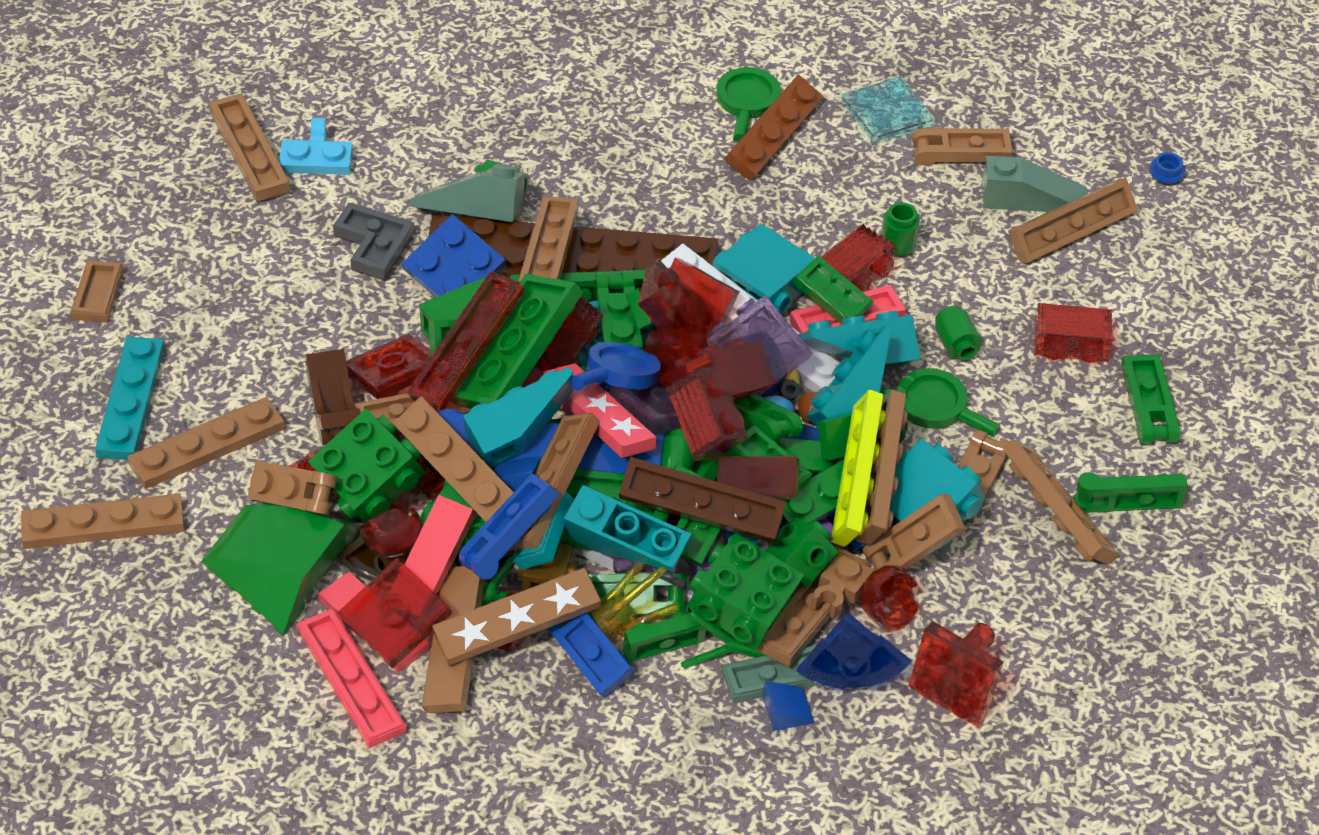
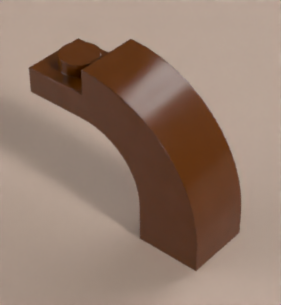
M344 349L304 355L310 395L322 445H326L360 414V409H356L352 397Z

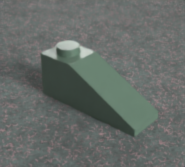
M986 156L982 179V202L984 209L1049 212L1087 194L1086 186L1024 158Z
M496 164L493 168L422 191L410 199L409 206L514 222L522 215L526 173L515 171V167L511 165Z

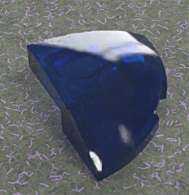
M847 612L826 638L822 639L798 666L796 672L813 683L835 690L865 686L869 689L884 684L898 676L912 663V660L881 634L877 637Z

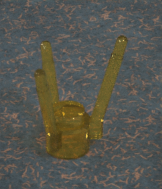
M636 562L618 584L600 599L601 608L593 610L592 615L600 628L609 637H612L619 631L624 635L626 630H630L636 624L642 622L650 623L679 610V604L673 603L636 619H630L635 615L630 603L665 574V567H659L623 597L620 594L646 565Z

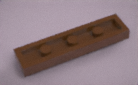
M630 457L619 492V499L773 544L775 543L786 502L633 457Z

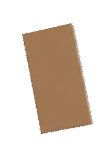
M87 260L70 311L71 320L108 323L124 273L123 263Z

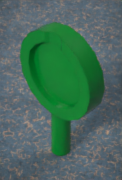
M740 67L725 73L717 83L716 94L718 103L722 109L737 116L733 135L734 141L739 142L749 130L750 119L761 117L781 94L780 83L765 70L754 67Z
M937 368L918 369L908 373L897 387V391L906 394L904 409L908 413L907 420L915 425L924 428L941 429L960 421L975 429L987 432L993 438L1000 429L999 423L966 408L968 402L967 389L961 380L950 372Z

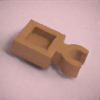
M838 553L821 574L818 588L813 593L811 607L816 609L820 603L829 602L832 604L830 617L835 618L839 616L842 611L843 601L846 600L852 604L856 602L872 581L874 569Z

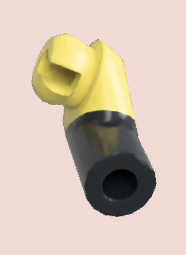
M786 364L787 374L780 388L779 395L789 401H793L800 393V374L796 369L792 370Z

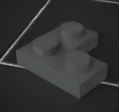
M353 203L347 204L333 225L334 236L360 244L350 259L351 270L385 280L415 233L414 222Z

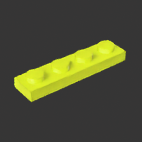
M870 389L853 405L831 536L832 543L844 547L857 535L861 536L865 531L868 522V513L864 512L865 505L874 486V479L870 478L871 468L879 454V444H876V437L883 424L885 411L881 410L883 394Z

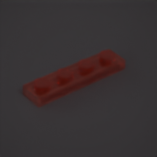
M492 271L489 272L408 389L407 393L413 401H417L422 396L434 410L441 411L446 408L524 294L525 289L520 282Z

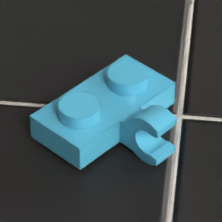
M312 118L310 140L282 139L279 164L284 173L350 175L353 154L352 142L326 141V118Z

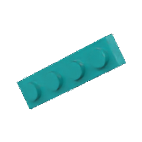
M126 336L95 447L96 458L128 460L127 456L137 452L165 348L164 339Z

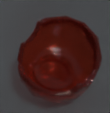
M397 507L368 520L360 526L358 531L373 554L380 557H398L413 548L423 528L422 518L414 507L410 508L411 516L406 514L402 508Z
M898 565L882 566L868 576L863 584L861 595L862 609L868 618L887 631H898L908 625L918 611L919 604L912 596V589L917 587L918 584L903 567ZM884 607H888L890 612L884 611Z

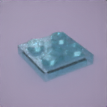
M902 76L842 94L841 102L873 145L913 133L917 129L934 126L935 118Z

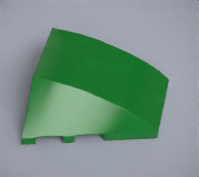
M245 505L202 559V563L231 590L240 594L252 605L254 611L262 614L275 626V630L284 637L305 609L304 600L339 553L354 542L367 525L362 521L333 518L279 505Z

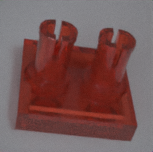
M932 621L924 629L908 687L978 728L987 717L1004 663L986 652L995 639L993 629L987 624L977 623L964 638H961Z

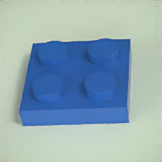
M453 214L402 262L403 270L434 297L484 277L489 282L506 266L505 259Z

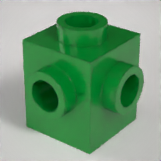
M796 516L791 522L781 528L775 543H771L765 550L804 574L800 584L808 587L819 574L825 571L832 558L839 552L828 541L831 534L824 526L816 520L809 524Z

